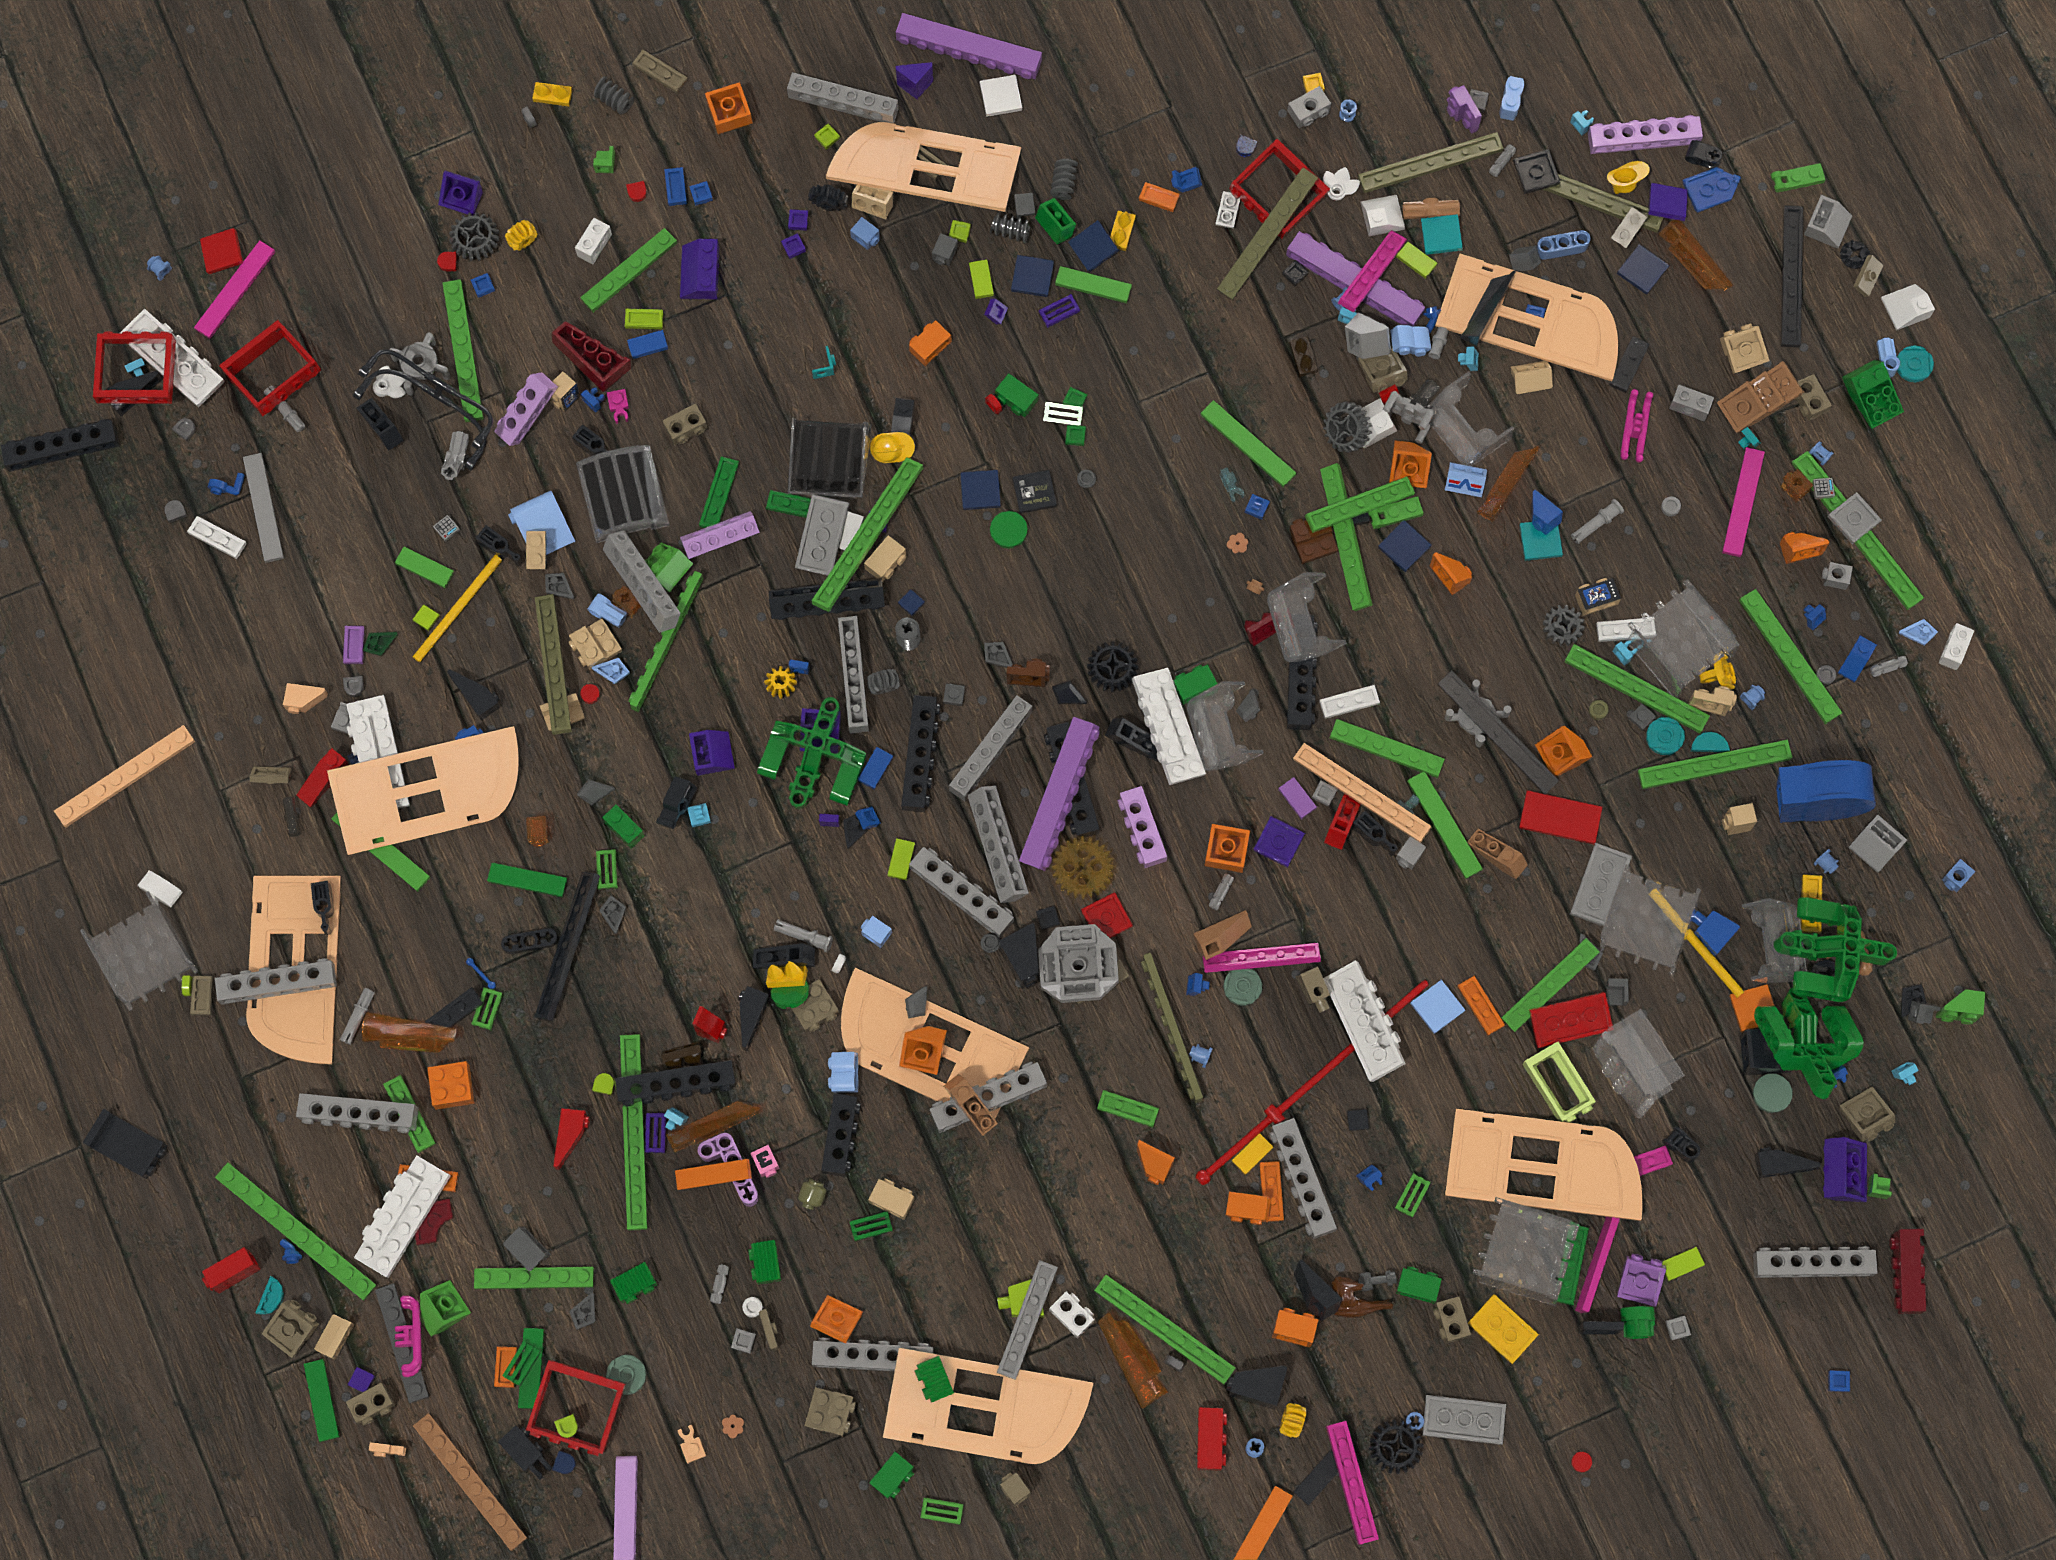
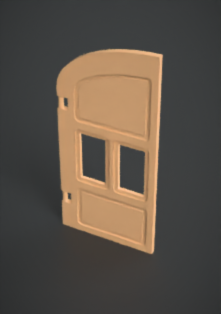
M877 122L860 128L841 145L831 161L826 179L1005 212L1021 147L997 142H986L981 139L910 126L904 127L888 122ZM920 145L962 153L959 167L917 160ZM917 170L955 177L952 192L910 185L913 171Z
M1459 254L1435 326L1444 327L1449 331L1462 334L1466 330L1468 322L1491 279L1508 275L1515 270ZM1482 267L1493 269V272L1484 270ZM1516 271L1509 288L1549 300L1544 318L1503 306V298L1480 340L1612 382L1618 356V335L1614 318L1606 304L1594 295L1582 293L1572 288ZM1571 294L1582 297V299L1573 298ZM1498 316L1539 328L1540 332L1535 347L1493 334Z
M514 726L328 770L327 773L347 855L487 822L498 817L508 806L517 782L518 745ZM432 756L437 775L436 779L392 788L387 766ZM440 790L445 812L401 822L396 800ZM475 814L479 816V819L467 820V816ZM384 837V842L373 844L372 839Z
M341 876L253 877V906L249 970L251 972H258L260 968L269 967L271 934H293L292 966H297V963L304 962L305 934H325L321 929L322 918L317 915L313 908L310 883L328 881L332 889L334 913L328 918L329 927L332 929V932L328 935L327 959L334 963L337 976ZM257 903H262L261 913H257ZM323 905V909H320V912L325 911L324 909L328 907V905ZM294 974V975H292L291 981H292V982L297 981V980L299 979L300 975H299V974ZM273 978L272 985L278 984L280 978ZM255 980L252 983V987H258L261 980ZM336 987L257 999L256 1008H252V1000H248L246 1012L248 1028L263 1046L279 1055L307 1063L332 1065Z
M854 969L843 1001L841 1032L846 1051L858 1053L859 1066L937 1102L943 1101L944 1103L951 1100V1096L944 1088L945 1083L917 1070L899 1066L905 1032L923 1028L931 1013L971 1032L962 1052L944 1045L942 1057L956 1063L947 1083L960 1074L971 1087L976 1085L981 1087L986 1085V1081L997 1077L998 1080L1004 1077L1006 1072L1010 1070H1015L1016 1072L1020 1069L1029 1047L929 1001H926L925 1016L908 1018L905 999L912 995V993L862 970ZM872 1061L882 1065L881 1070L871 1066ZM1003 1084L1000 1090L1007 1093L1011 1086ZM985 1092L982 1098L987 1101L991 1100L993 1094ZM1001 1107L990 1112L994 1119H996Z
M1456 1109L1445 1196L1641 1221L1642 1188L1638 1167L1626 1142L1613 1130L1600 1126ZM1483 1117L1494 1119V1123L1482 1122ZM1581 1130L1593 1131V1135L1581 1134ZM1513 1136L1560 1142L1557 1164L1511 1159ZM1509 1171L1556 1176L1553 1199L1508 1194Z
M899 1348L883 1438L1028 1464L1043 1463L1060 1453L1076 1433L1086 1412L1093 1383L1020 1369L1016 1380L998 1374V1365ZM939 1356L953 1390L957 1369L1002 1376L1003 1381L999 1401L954 1393L931 1403L930 1399H925L922 1389L925 1388L922 1380L918 1382L914 1370L917 1369V1364ZM951 1404L996 1412L993 1437L948 1429L947 1423ZM912 1433L924 1435L923 1439L911 1438ZM1011 1450L1022 1452V1456H1012L1010 1452Z

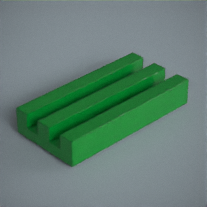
M888 1211L850 1221L854 1241L893 1231ZM884 1217L886 1219L884 1221L855 1228V1225L881 1219ZM886 1224L888 1228L857 1236V1232Z
M523 1341L502 1376L521 1386L541 1351ZM525 1348H527L526 1353L522 1357L512 1376H509L510 1372L512 1371ZM531 1352H534L520 1378L516 1380L515 1378Z

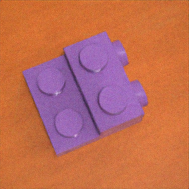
M1464 85L1459 88H1452L1448 92L1450 97L1447 98L1448 114L1454 117L1456 122L1462 119L1464 127L1469 129L1471 134L1478 131L1482 115Z
M1631 1254V1257L1626 1256L1617 1297L1656 1307L1666 1272L1665 1265H1662L1663 1262L1657 1259L1646 1261L1643 1260V1256L1638 1254Z

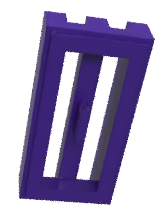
M1072 294L1038 310L1047 328L1080 312V308ZM1071 301L1070 304L1061 307L1048 315H1045V313Z
M646 1113L645 1153H665V1113ZM651 1118H654L653 1148H650ZM658 1118H662V1121H661V1148H657V1147H658Z

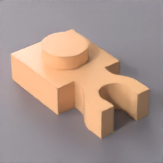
M692 1425L688 1426L690 1430L688 1435H683L682 1429L677 1430L679 1436L685 1441L680 1446L687 1464L706 1457L700 1438L694 1439L693 1437L694 1429Z
M371 1442L369 1445V1451L374 1452L376 1457H386V1454L405 1456L406 1448L403 1446Z

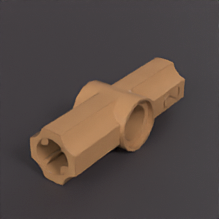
M1427 198L1422 202H1403L1404 219H1422L1458 214L1459 217L1460 215L1459 200L1439 201L1437 198Z

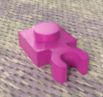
M625 389L607 392L610 411L615 412L614 420L616 424L619 423V416H624L626 422H628L629 417L625 409H629Z

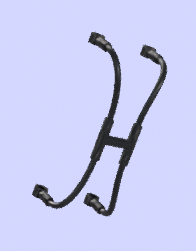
M384 349L371 356L358 373L365 380L355 390L353 397L360 400L372 383V380L381 374L396 375L419 386L421 390L461 413L479 430L480 434L471 444L477 450L464 466L471 471L483 454L486 446V437L490 433L493 424L491 413L481 404L459 393L454 387L430 372L424 371L395 351ZM383 354H389L411 366L425 376L424 378L435 384L436 387L433 389L402 372L391 369H381L372 373L368 378L366 377L377 362V358ZM444 390L452 396L455 395L484 412L488 417L487 426L482 428L469 413L445 397L442 391Z

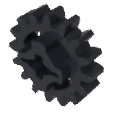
M817 185V187L812 186L808 195V200L812 201V204H816L817 207H821L826 211H833V209L840 211V209L845 210L849 200V196L845 195V192H841L840 189H836L831 185H824L823 187Z

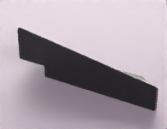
M1516 271L1491 279L1468 322L1466 330L1462 333L1461 339L1476 346L1478 345L1511 285Z

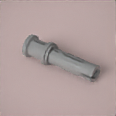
M1613 499L1610 505L1599 510L1597 516L1572 533V539H1576L1575 543L1579 544L1603 524L1611 523V519L1618 514L1624 513L1623 507L1617 500Z
M779 919L776 921L777 925L774 926V931L807 942V945L818 947L828 953L833 941L832 936L826 937L818 934L816 930L810 932Z

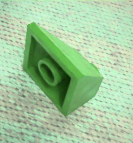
M450 1280L420 1294L421 1321L431 1337L447 1330L471 1313Z

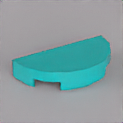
M1706 732L1696 737L1690 752H1728L1730 749L1728 742L1723 736L1714 732Z
M272 1276L268 1280L255 1312L256 1314L266 1315L273 1313L283 1301V1287Z

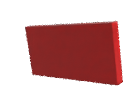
M1527 790L1519 828L1595 845L1602 807Z
M1605 992L1529 1009L1537 1048L1550 1046L1556 1042L1562 1043L1613 1031Z

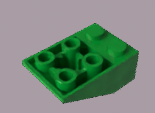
M1873 360L1842 377L1849 395L1871 429L1904 412L1883 361Z

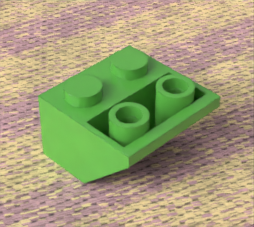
M664 543L657 545L653 549V553L645 560L667 592L674 588L693 565L679 549Z
M1965 989L1938 1011L1936 1018H1941V1021L1944 1022L1958 1020L1962 1024L1967 1025L1975 1023L1984 1015L1985 992Z

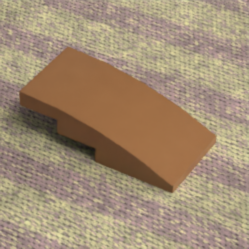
M1782 361L1768 372L1765 371L1752 381L1745 382L1718 401L1717 404L1735 432L1739 433L1746 427L1754 425L1802 395L1804 391L1786 363Z

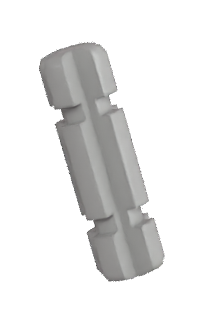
M1511 144L1507 145L1505 151L1501 153L1495 164L1490 168L1489 173L1497 177L1515 154L1516 148Z
M1900 656L1897 659L1880 663V665H1874L1870 668L1872 676L1876 677L1882 673L1885 674L1897 670L1898 667H1905L1908 662L1905 656Z
M1224 874L1222 883L1220 882L1213 895L1214 899L1212 898L1209 903L1210 908L1214 910L1219 909L1221 901L1226 896L1234 877Z
M726 1265L718 1266V1275H716L713 1286L714 1292L710 1298L712 1303H721V1293L724 1292L726 1275H728L729 1267Z

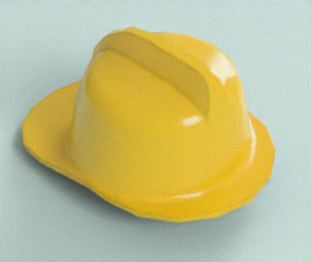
M1632 161L1610 171L1607 174V180L1612 184L1615 194L1630 193L1636 188L1638 181L1648 175L1649 166L1642 161Z
M904 432L882 433L875 436L870 443L872 456L875 460L882 463L902 462L906 457L910 458L915 449L913 439Z

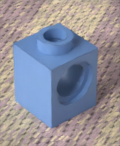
M863 217L850 230L851 238L867 250L871 246H876L880 240L879 229Z
M1960 859L1944 876L1942 881L1945 882L1944 885L1949 890H1954L1957 893L1975 871ZM1953 873L1959 874L1961 881L1955 880Z

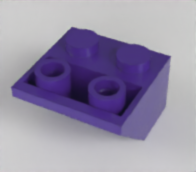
M802 708L800 726L812 730L819 710ZM841 712L838 714L830 736L837 740L840 738ZM822 721L819 724L821 729L829 727V722ZM800 732L801 741L805 737L804 733ZM815 739L812 742L814 747H820L823 744L821 739ZM832 746L830 749L831 753L837 754L839 746Z
M705 730L689 733L697 776L735 769L728 732Z

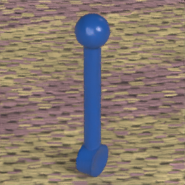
M468 958L466 964L471 965L485 980L489 989H495L496 984L483 974L474 964L472 958Z

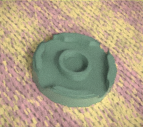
M1252 969L1232 970L1224 980L1223 990L1230 1002L1238 1006H1247L1253 1004L1259 998L1262 992V981Z
M1778 1074L1762 1076L1753 1087L1755 1104L1761 1110L1768 1113L1783 1111L1792 1099L1790 1083Z
M622 1355L612 1360L606 1373L607 1378L626 1383L623 1395H631L639 1391L643 1387L647 1375L643 1363L632 1355Z

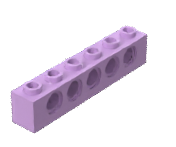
M1693 115L1683 118L1668 117L1664 120L1654 118L1642 122L1638 120H1633L1629 123L1613 122L1609 125L1599 123L1590 126L1588 131L1590 154L1690 145L1692 140L1701 142L1703 137L1700 116L1694 117ZM1678 128L1684 129L1685 132L1678 131ZM1659 130H1665L1667 133L1662 134ZM1641 132H1647L1649 135L1645 136ZM1623 133H1627L1631 137H1625ZM1604 135H1610L1612 139H1607Z

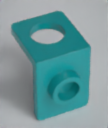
M825 346L829 367L812 370L813 379L834 375L835 357L834 354L830 355L828 346Z

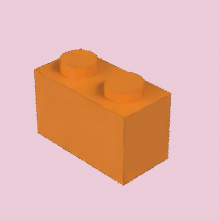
M935 320L932 324H927L919 336L916 335L910 340L909 351L926 366L952 342L951 334Z
M1229 1192L1226 1216L1231 1218L1233 1222L1242 1223L1243 1220H1250V1224L1262 1225V1222L1268 1223L1271 1199L1267 1196Z

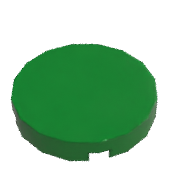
M1001 512L991 522V537L995 544L1002 548L1010 549L1019 546L1027 536V523L1016 512Z
M807 981L805 986L772 988L771 997L776 1006L782 1009H786V1007H791L792 1009L804 1003L808 998L810 988Z

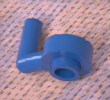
M237 473L234 487L221 480L210 479L208 488L211 493L221 495L222 493L239 495L245 475Z

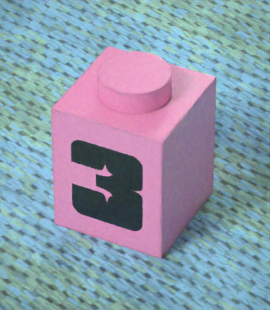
M769 1145L750 1153L761 1177L766 1176V1178H769L777 1173L776 1170L779 1169V1166Z

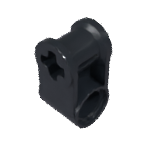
M1692 140L1685 155V160L1691 164L1713 169L1719 167L1722 151L1717 147Z
M1674 1126L1673 1132L1662 1140L1668 1149L1675 1152L1685 1162H1694L1700 1154V1146L1677 1126ZM1692 1148L1695 1151V1156L1687 1155L1685 1150Z

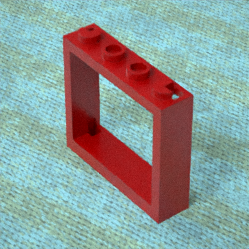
M1278 139L1261 153L1231 183L1229 188L1231 194L1237 199L1240 198L1244 202L1246 209L1253 211L1261 223H1264L1269 213L1240 185L1273 153L1296 175H1298L1302 168L1315 175ZM1319 178L1311 188L1317 196L1282 229L1278 235L1281 239L1328 195L1330 188Z
M279 320L219 365L226 377L262 417L271 412L275 406L285 401L288 396L300 389L307 381L314 378L321 371L317 362ZM284 337L307 364L258 402L234 375Z
M110 331L97 333L93 398L96 403L172 404L176 340L173 334L169 332L152 334L146 331L141 332V334H133L128 331L122 333ZM105 344H166L163 390H102Z
M548 1360L526 1430L530 1431L529 1435L541 1438L542 1435L549 1437V1441L560 1444L561 1441L568 1443V1447L579 1450L580 1447L588 1449L587 1453L598 1456L599 1453L603 1454L626 1383ZM553 1370L617 1390L600 1445L575 1437H562L556 1431L536 1426Z

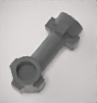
M1390 1270L1385 1271V1275L1371 1277L1369 1272L1361 1273L1358 1278V1282L1363 1283L1362 1291L1372 1290L1375 1284L1387 1283L1388 1286H1393V1284L1397 1283L1395 1272Z

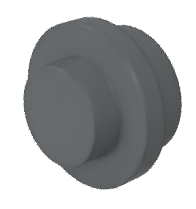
M1082 470L1077 476V482L1083 488H1090L1095 484L1096 476L1091 470Z
M991 933L984 935L981 939V948L987 953L996 952L999 949V938Z

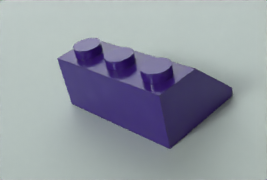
M697 239L682 246L680 299H717L718 239Z
M1846 1137L1825 1139L1823 1149L1824 1198L1835 1201L1867 1202V1143Z

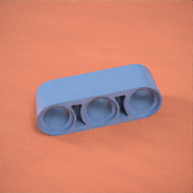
M1575 231L1543 237L1537 244L1539 257L1542 260L1583 253L1588 248L1590 235L1586 231ZM1577 240H1583L1585 243L1580 244ZM1559 243H1565L1567 247H1561ZM1546 246L1549 250L1545 251L1541 247Z

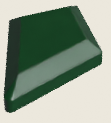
M369 633L363 652L382 657L398 636V633Z

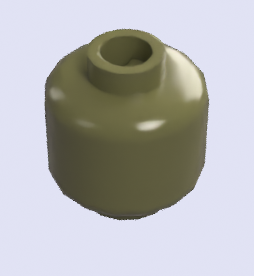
M813 1179L803 1182L798 1195V1199L803 1203V1207L813 1210L814 1207L822 1206L826 1195V1188L823 1187L824 1184Z

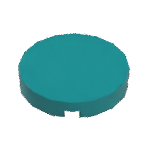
M1908 346L1897 356L1900 361L1897 372L1906 381L1921 382L1928 378L1933 370V357L1921 346Z
M1661 717L1653 721L1646 732V741L1649 748L1660 755L1676 753L1682 747L1685 740L1683 728L1676 720L1669 717Z

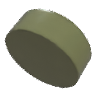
M1602 700L1593 701L1589 707V715L1595 720L1604 719L1608 714V705Z

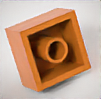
M740 82L705 93L706 102L717 134L752 124L751 113Z
M1212 824L1205 866L1243 873L1250 830Z
M467 1061L427 1067L432 1106L435 1110L474 1104L470 1065Z
M1289 1308L1279 1310L1272 1338L1310 1348L1313 1344L1318 1319H1314L1315 1316L1308 1313H1303V1315L1295 1314V1310Z

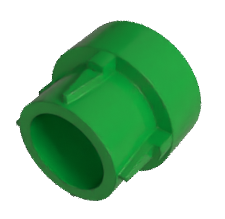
M1638 1306L1620 1309L1621 1322H1624V1337L1627 1339H1646L1654 1336V1307Z

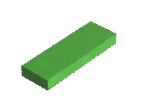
M403 547L395 561L396 565L443 588H446L454 574L453 570L406 547Z
M1103 1090L1097 1110L1153 1128L1159 1108Z

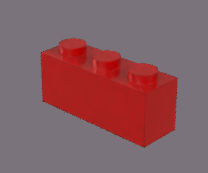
M1199 1407L1197 1470L1221 1471L1222 1466H1226V1454H1222V1446H1226V1434L1223 1433V1425H1227V1413H1223V1408Z

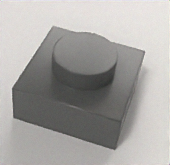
M946 684L943 704L962 706L965 686Z
M1641 704L1628 719L1643 731L1656 716Z

